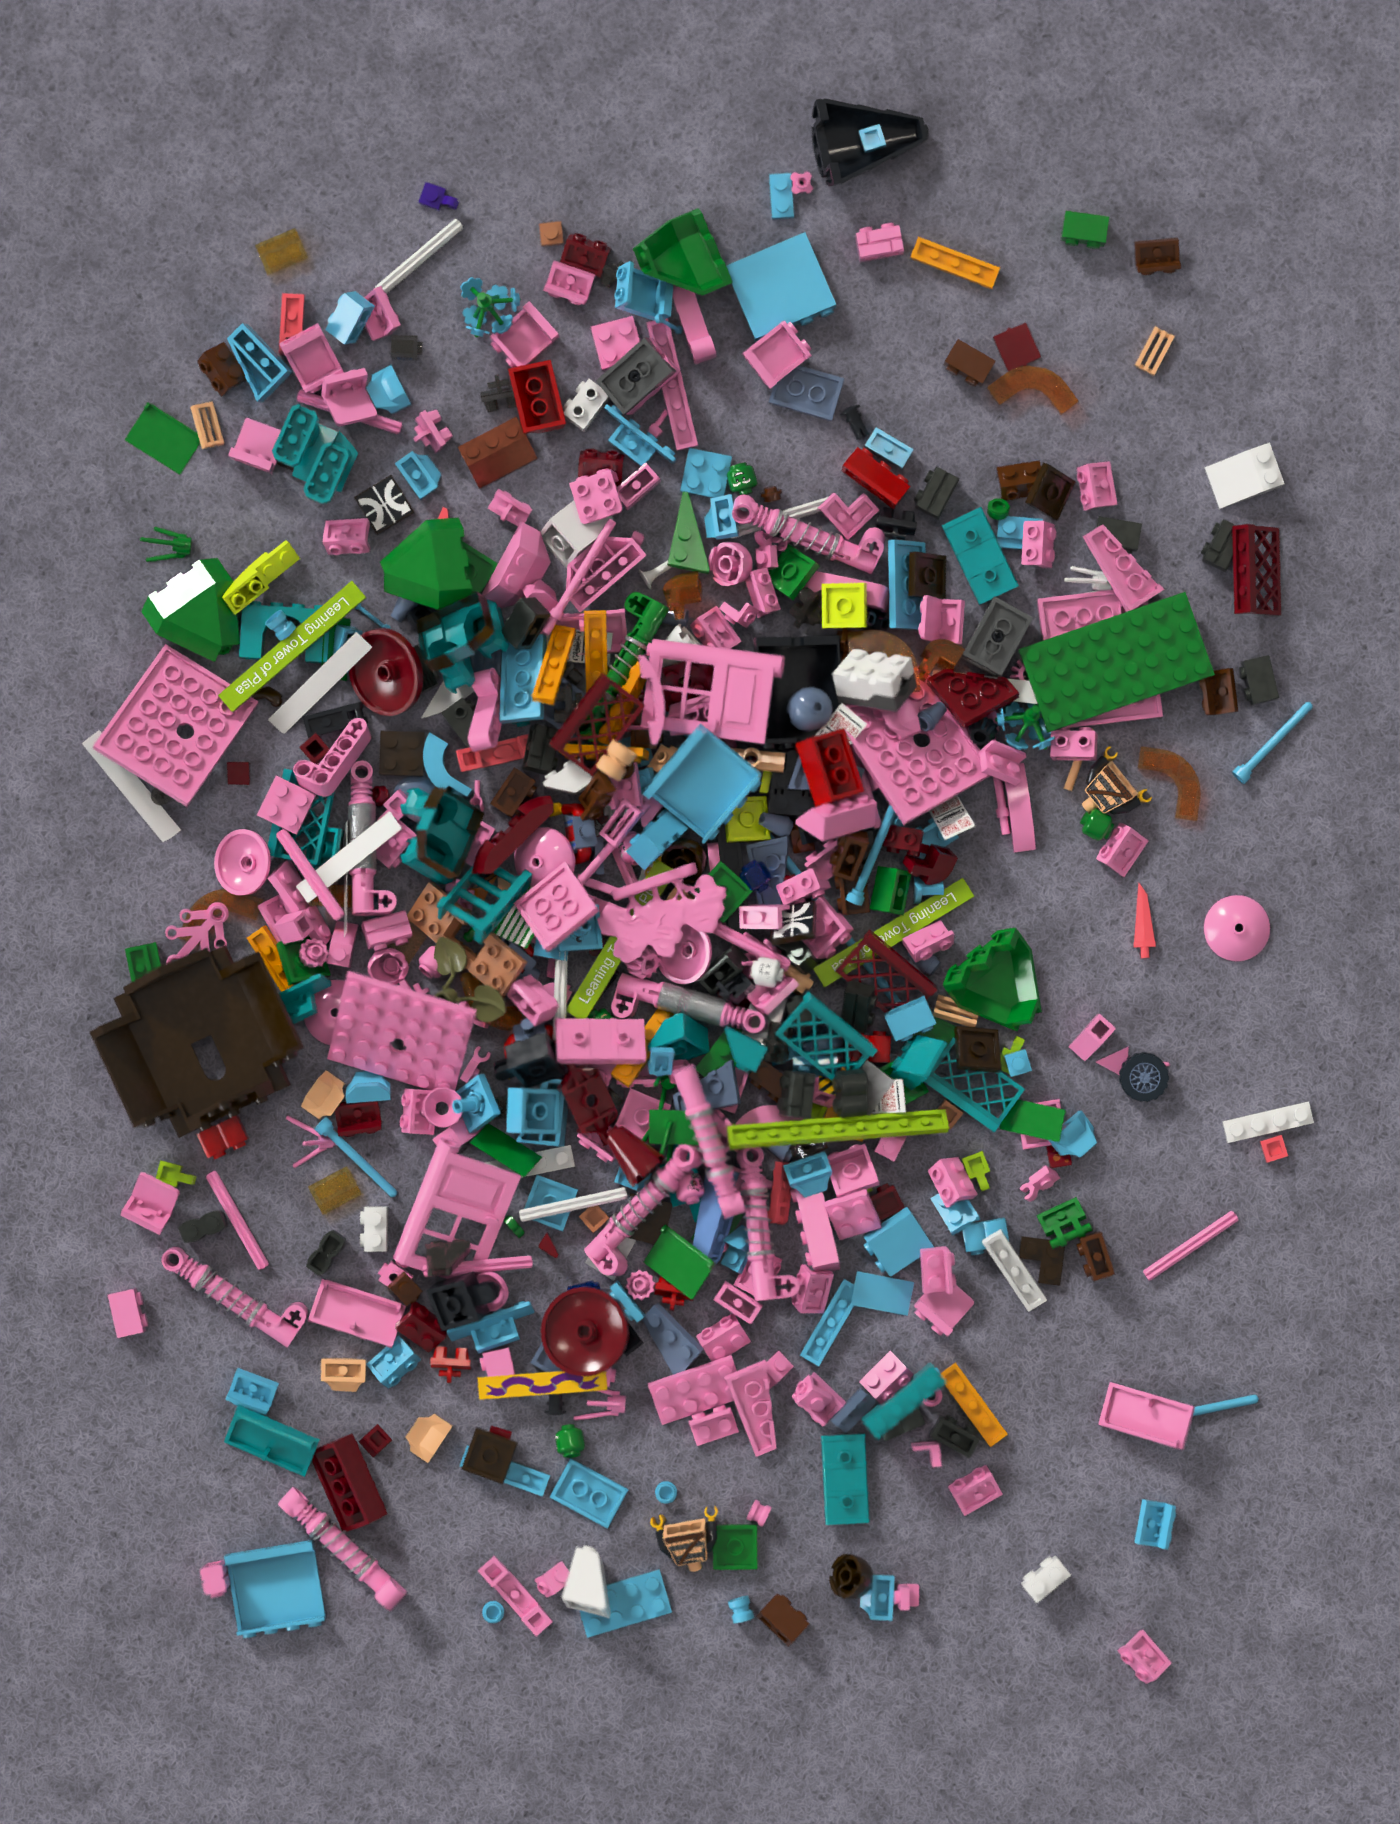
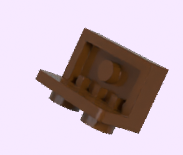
M1178 238L1134 242L1135 268L1138 273L1142 275H1152L1155 271L1174 273L1176 269H1181Z
M225 342L203 352L197 360L200 370L206 374L213 389L221 397L226 395L230 389L246 381L242 367Z
M1040 460L996 467L1001 499L1015 500L1028 497L1041 469Z
M1233 668L1214 670V676L1199 681L1200 688L1203 691L1202 708L1206 715L1214 716L1239 712Z
M514 767L490 804L510 818H513L514 815L519 816L518 808L526 797L531 798L537 790V787L534 786L536 781Z
M602 770L596 772L578 798L585 808V811L580 816L582 821L596 820L601 817L602 811L611 803L612 797L617 792L607 774Z
M858 869L854 881L835 876L836 889H840L841 898H837L838 911H842L843 915L871 913L868 882L863 890L865 892V899L862 906L846 900L848 892L855 888L863 869Z

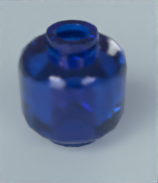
M755 859L741 868L740 879L746 883L752 892L757 890L758 893H761L770 887L768 883L772 880L773 876L763 861L757 862Z

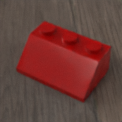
M551 360L509 368L508 373L523 434L544 433L564 428L566 421Z
M857 447L844 462L841 471L890 508L895 509L911 487L908 485L909 481L901 474L897 476L890 471L892 468L885 462L880 461L879 463L873 459L874 455L866 448L861 450Z
M844 728L796 743L816 807L864 792Z

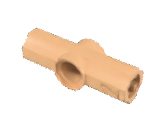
M753 747L747 749L731 748L744 759L748 756H755L757 762L751 765L758 771L784 773L785 753L759 751Z

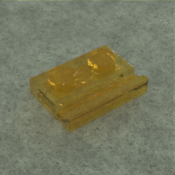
M295 228L255 245L267 275L308 258Z
M348 1166L308 1186L322 1215L362 1195Z

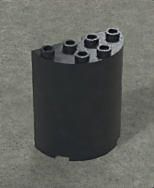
M839 635L753 638L754 652L785 657L782 678L773 677L765 744L759 743L762 749L789 750L790 748H796V743L814 737L820 730L802 731L792 725L789 713L787 714L788 700L794 692L801 688L814 687L824 691L831 700L832 714L841 705V703H838L833 679V672L841 664Z

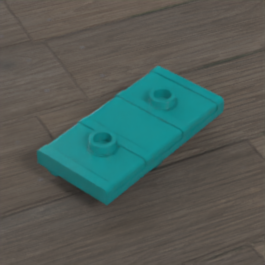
M982 507L942 525L979 605L1019 587Z
M238 1405L224 1443L255 1455L263 1461H269L305 1477L320 1439Z
M865 1433L821 1435L825 1525L870 1523Z

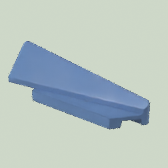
M735 1171L733 1174L734 1179L732 1180L737 1182L740 1173ZM705 1173L703 1185L705 1193L701 1197L693 1246L717 1263L721 1259L726 1243L724 1239L728 1236L734 1216L727 1219L724 1218L718 1202V1197L720 1196L716 1195L718 1190H714L716 1185L708 1181L707 1173Z

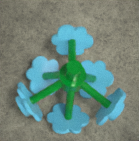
M470 277L460 287L463 298L467 297L469 300L478 298V307L472 305L470 308L463 310L465 323L472 326H466V328L471 329L470 334L475 335V337H483L484 333L490 334L489 331L481 330L482 324H485L487 321L485 318L486 312L489 311L496 319L492 323V332L502 334L508 331L512 325L513 316L510 314L499 317L493 308L496 307L498 310H503L506 303L511 302L512 311L516 312V306H520L521 301L519 293H515V288H511L509 298L507 287L493 285L492 290H488L485 294L481 288L482 280Z
M1012 702L1010 706H1005L1004 715L1003 707L1001 708V713H997L995 721L998 723V726H1002L1003 731H1005L1004 722L1009 723L1010 727H1016V725L1024 723L1018 735L1015 733L1005 735L1010 747L1018 750L1028 749L1026 741L1022 738L1027 728L1030 730L1029 738L1040 741L1033 745L1032 748L1038 747L1039 750H1046L1048 746L1052 745L1050 741L1055 739V737L1048 738L1051 736V732L1047 733L1043 719L1039 718L1040 708L1037 704L1027 703L1029 708L1024 712V709L1020 708L1017 702Z

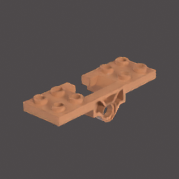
M428 882L407 914L408 919L435 943H437L440 937H446L462 946L467 955L465 968L484 985H489L496 989L504 998L528 962L498 938L499 936L494 932H491L484 940L485 944L478 955L468 946L464 945V942L456 939L455 936L462 925H467L468 923L449 912L441 920L437 918V904L443 896L446 897L448 894L434 882ZM457 902L454 904L468 914L472 912L469 908H463Z

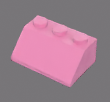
M857 794L854 797L839 799L837 802L822 804L819 807L812 808L796 819V824L821 841L830 840L874 827L877 802L866 794Z

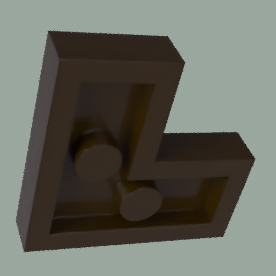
M1021 1236L1019 1257L1021 1259L1040 1261L1038 1283L1060 1286L1065 1246L1052 1249L1049 1239Z

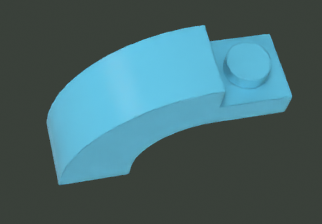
M429 732L423 749V762L428 777L436 787L448 789L451 787L453 788L452 791L462 798L463 796L469 798L473 790L451 777L445 769L444 756L449 744Z

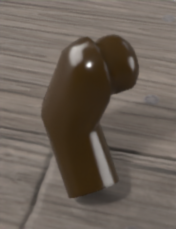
M270 686L262 687L252 696L255 700L267 699L273 707H278L283 702L281 693Z

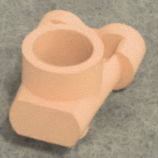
M792 964L787 971H784L785 976L794 978L799 984L793 991L796 995H802L814 983L810 979V973L802 974Z

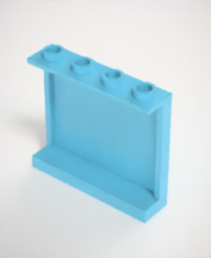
M805 232L726 265L733 282L731 283L753 333L755 342L782 321H785L787 324L791 322L793 325L800 323L801 326L813 322V317L821 315V317L828 316L836 308V302Z
M700 723L648 783L642 794L648 799L653 797L700 835L703 838L702 843L705 844L708 839L712 841L720 831L718 827L722 823L726 825L734 815L731 812L736 807L740 809L748 799L745 796L750 791L755 792L762 783L760 781L762 773Z
M314 1540L230 1553L224 1556L225 1565L228 1567L236 1616L237 1636L243 1635V1638H250L256 1636V1632L262 1631L265 1632V1635L277 1633L280 1628L292 1631L300 1629V1625L308 1624L309 1627H316L322 1625L321 1622L325 1621L326 1614Z

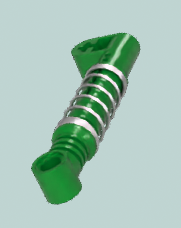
M633 592L628 595L624 605L625 609L639 620L632 632L627 633L625 636L626 642L621 644L622 649L619 654H615L617 658L613 665H609L610 670L606 675L620 687L626 684L631 668L636 665L637 661L639 662L638 655L647 654L648 643H651L670 610L660 602L639 592ZM612 685L606 691L607 701L617 700L616 695H619L618 690ZM616 703L607 704L608 711ZM604 705L593 708V719L606 716ZM590 714L585 720H590ZM602 721L594 722L595 735L599 734L600 728L604 725ZM591 723L581 724L579 727L581 737L592 735ZM593 738L586 739L589 742H593Z

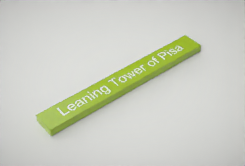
M353 581L349 582L300 624L287 638L279 642L218 695L232 712L236 711L367 597Z
M656 860L645 879L673 869ZM668 884L657 887L660 897ZM648 890L636 894L635 900L641 906H645L654 896L652 891ZM633 908L629 912L631 916L634 915ZM609 937L566 1008V1012L578 1019L588 1018L622 962L620 958L613 955L614 944L618 940L617 937Z
M961 878L945 888L944 895H933L905 912L903 916L901 915L877 929L874 933L892 947L902 941V938L917 932L973 898L974 895L964 878ZM861 940L813 969L824 988L842 977L835 970ZM864 945L859 951V959L872 958V950ZM857 954L854 956L852 960L857 959ZM857 963L847 964L843 971L848 974L857 968Z

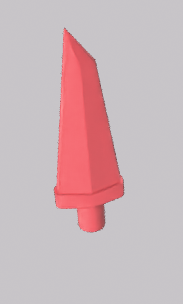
M1138 883L1134 948H1140L1141 959L1150 958L1149 947H1156L1148 895L1140 883Z

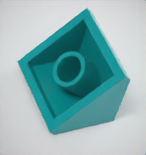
M312 826L310 828V835L314 839L320 834L319 826ZM327 827L320 865L311 864L314 870H317L342 850L345 830ZM313 845L307 848V859L314 860L316 850Z

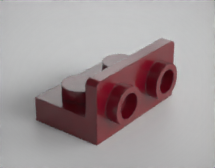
M570 234L566 240L560 263L595 274V276L601 278L612 248L608 247L603 241L595 240L594 242L588 240L583 234Z
M596 449L581 451L578 478L586 475L589 477L595 475L599 470L608 468L617 473L619 481L615 482V484L619 486L622 483L624 454H620L618 451L598 452Z

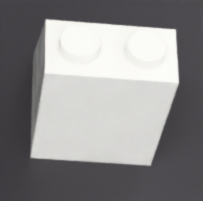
M573 500L549 519L541 530L544 544L567 569V565L598 538L608 519L613 520V518L609 516L589 524H583L580 521L576 504Z
M583 1546V1549L576 1547L562 1600L568 1608L610 1618L611 1612L603 1561L595 1548Z

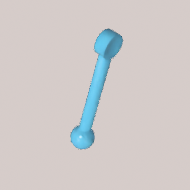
M661 314L655 315L656 323L665 324L672 328L676 334L683 332L681 326H675L666 321Z
M361 603L355 608V610H360L381 628L391 629L388 624H383L365 610Z

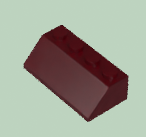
M353 1433L316 1449L312 1463L342 1531L346 1530L348 1532L368 1525L388 1514Z

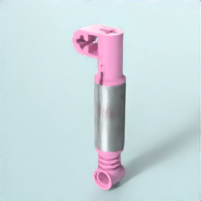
M357 761L351 768L350 783L352 785L351 796L353 797H351V801L348 803V843H351L376 823V803L373 801V797H371L373 795V787L370 786L373 784V769L367 761ZM358 769H363L367 772V776L359 778L355 772ZM376 850L349 870V874L352 876V915L385 916L392 914L395 910L397 900L392 892L374 890V875L377 870ZM374 897H378V910H374ZM383 899H387V903H390L387 908H384L382 904Z
M622 973L619 978L611 1006L613 1014L622 1019L632 1018L637 1011L639 1001L653 1004L657 1009L675 1014L684 1013L692 1019L719 1027H725L726 1025H731V1027H736L737 1029L742 1027V1030L754 1034L763 1033L768 1027L767 1017L758 1011L751 1009L746 1011V1008L736 1007L731 1001L726 1002L723 998H717V996L696 992V990L686 989V987L675 986V984L663 981L657 983L646 979L642 980ZM624 995L634 999L633 1002L630 1003L627 1001L620 1000V996ZM625 1004L628 1006V1010L623 1011L620 1009V1005ZM758 1016L761 1024L758 1028L754 1029L751 1026V1020L753 1017Z

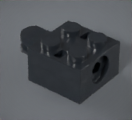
M797 749L790 750L785 755L784 773L772 772L769 813L801 817L807 811L814 808V800L810 790L787 789L799 756Z
M546 1032L537 1033L530 1038L515 1041L505 1046L506 1058L493 1064L497 1080L505 1081L516 1077L525 1088L566 1074L565 1064L557 1062L556 1044Z
M474 1271L436 1282L426 1290L442 1331L480 1321L490 1312L487 1304L496 1300L500 1293L499 1287L494 1281L479 1283Z

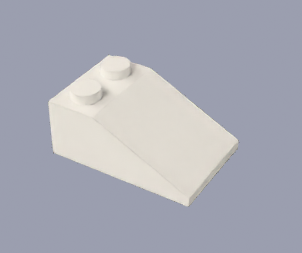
M1270 443L1205 467L1219 509L1275 490L1284 485Z

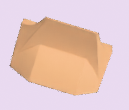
M326 1070L311 1087L301 1107L320 1120L323 1116H331L345 1097L343 1087L346 1083Z
M322 1358L321 1381L326 1382L333 1391L357 1392L359 1386L366 1382L367 1359Z
M435 1413L430 1417H418L406 1436L410 1444V1451L429 1463L453 1425Z

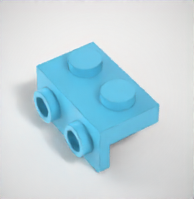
M237 1368L226 1400L236 1406L241 1405L256 1413L267 1415L272 1406L279 1383Z
M1142 1499L1134 1543L1168 1550L1172 1539L1171 1532L1173 1521L1176 1517V1506L1165 1502Z

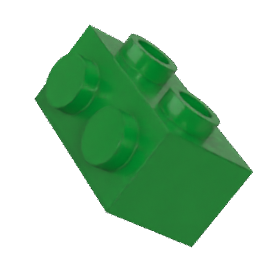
M1065 211L1060 241H1065V244L1070 246H1078V243L1087 244V247L1091 249H1100V246L1104 247L1106 243L1109 217Z
M878 866L870 909L903 916L911 874L900 869Z

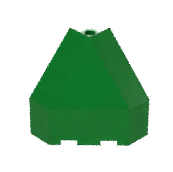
M699 208L668 220L633 248L640 269L644 274L703 296L733 283L727 266L721 258L715 240L710 234Z
M445 518L424 521L382 559L380 564L384 571V592L437 610L471 595V580H468L467 568L469 567L466 549L464 550L462 538L465 537L464 529L460 519Z
M211 558L198 560L192 564L194 568L185 575L182 573L178 574L167 582L168 587L159 593L154 591L150 594L141 612L156 635L215 662L218 655L229 654L233 645L240 644L237 614H233L222 598L233 583V580L219 559Z
M1015 927L997 930L991 935V941L983 947L978 945L966 955L968 959L959 966L954 964L949 968L942 986L959 1008L1018 1032L1020 1025L1032 1023L1035 1014L1042 1013L1032 949Z

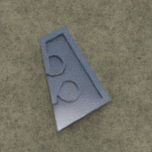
M790 836L746 845L758 904H783L776 885L784 882Z

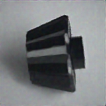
M987 716L968 726L970 739L978 746H984L995 739V735L998 733L996 729L997 724L993 722V719L987 718Z

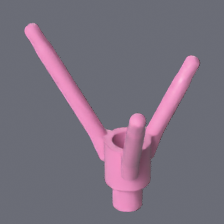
M290 1116L286 1117V1120L318 1136V1140L303 1142L304 1146L318 1145L319 1148L294 1163V1168L305 1163L320 1152L327 1150V1148L337 1146L328 1136L319 1135L312 1127Z

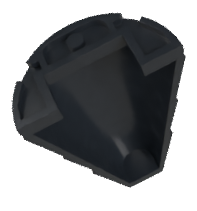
M825 98L816 99L812 110V118H816L814 126L811 127L815 160L821 177L827 178L826 184L828 186L841 185L865 171L874 169L889 159H896L924 143L929 135L928 127L924 124L922 117L889 109L884 111L860 104L854 105ZM880 124L886 147L865 153L859 136V130Z

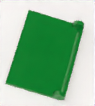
M149 402L146 403L143 412L125 438V441L179 475L200 444L197 432Z
M664 1225L661 1228V1235L643 1262L693 1300L716 1263L670 1227Z

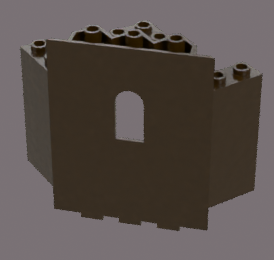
M226 945L211 952L207 947L161 965L123 987L125 993L113 998L122 1017L104 1023L89 1031L133 1127L136 1128L143 1125V1128H147L155 1124V1119L157 1118L160 1121L169 1118L178 1138L197 1129L200 1132L212 1127V1122L224 1116H227L228 1119L240 1114L239 1109L254 1102L256 1105L269 1100L267 1096L290 1086L291 1083L282 1064L297 1057V1051L304 1048L260 952H255L233 962ZM210 1035L226 1068L224 1076L216 1081L209 1079L205 1075L191 1045Z

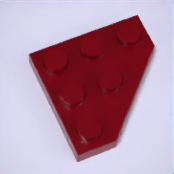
M945 668L927 678V685L963 728L972 725L1019 698V692L1005 677L998 676L997 679L985 677V674L967 672V674L955 673L954 670Z

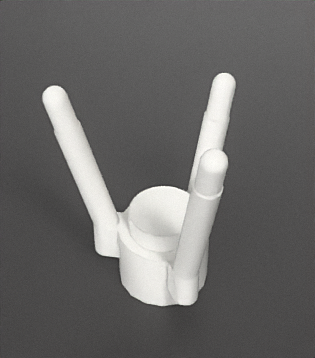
M1072 566V571L1094 575L1093 578L1064 579L1065 582L1092 583V588L1096 589V591L1092 592L1107 591L1112 588L1103 571Z

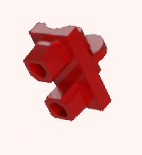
M662 1276L656 1282L654 1295L663 1296L662 1303L670 1304V1311H674L675 1305L684 1306V1300L693 1301Z
M436 1346L433 1357L430 1358L431 1368L447 1369L439 1370V1376L447 1377V1383H452V1377H461V1371H454L453 1369L471 1370L468 1348H456L455 1359L447 1358V1347Z

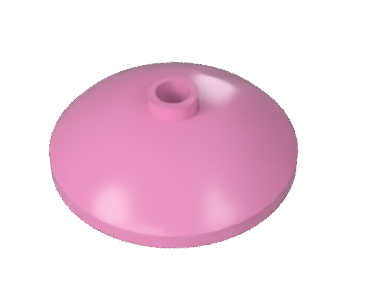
M538 827L514 852V864L517 874L520 876L524 870L532 873L531 887L537 885L564 862L570 866L573 872L575 869V855L569 840L561 832L553 828ZM536 858L540 861L539 865L536 864Z
M239 829L230 832L222 839L217 848L214 861L215 873L222 887L234 895H249L256 892L265 883L270 871L271 857L265 840L258 833Z
M1240 895L1228 896L1216 902L1208 911L1204 922V935L1209 947L1218 956L1230 961H1244L1253 958L1265 947L1270 935V922L1263 907L1255 900ZM1236 924L1242 925L1243 929L1241 932L1235 930Z
M684 924L680 928L683 936L680 942L675 944L673 957L662 956V959L659 961L661 966H658L667 979L678 984H689L699 980L707 972L712 958V946L708 934L698 932L691 926Z
M330 980L332 986L314 994L318 1013L304 1019L306 1027L312 1036L327 1045L331 1044L337 1018L332 1016L331 1011L334 1008L339 1010L345 984L343 980Z

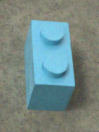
M354 291L340 296L337 302L338 306L335 312L330 315L329 323L325 329L344 345L357 342L375 307Z
M925 996L884 1013L895 1041L901 1040L903 1042L913 1037L914 1033L919 1031L921 1033L927 1032L936 1024Z

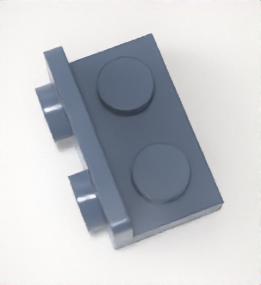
M860 1387L830 1420L844 1433H848L875 1405L876 1401Z

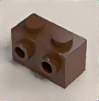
M957 339L943 365L946 366V371L955 376L960 374L965 377V382L971 386L976 387L978 385L981 387L996 361Z
M862 830L838 837V849L836 852H832L829 864H832V875L854 881L869 845L868 832Z
M762 1059L756 1072L752 1071L749 1074V1077L752 1078L750 1083L759 1090L764 1087L769 1091L767 1096L778 1103L782 1094L780 1079L783 1074Z
M1098 1231L1088 1234L1083 1238H1078L1080 1243H1077L1076 1246L1079 1255H1084L1086 1264L1083 1265L1086 1277L1091 1276V1280L1096 1281L1115 1275L1102 1232Z
M778 1593L756 1615L788 1647L810 1624L807 1622V1617L799 1610L796 1611L791 1606L790 1600L784 1595L780 1596Z

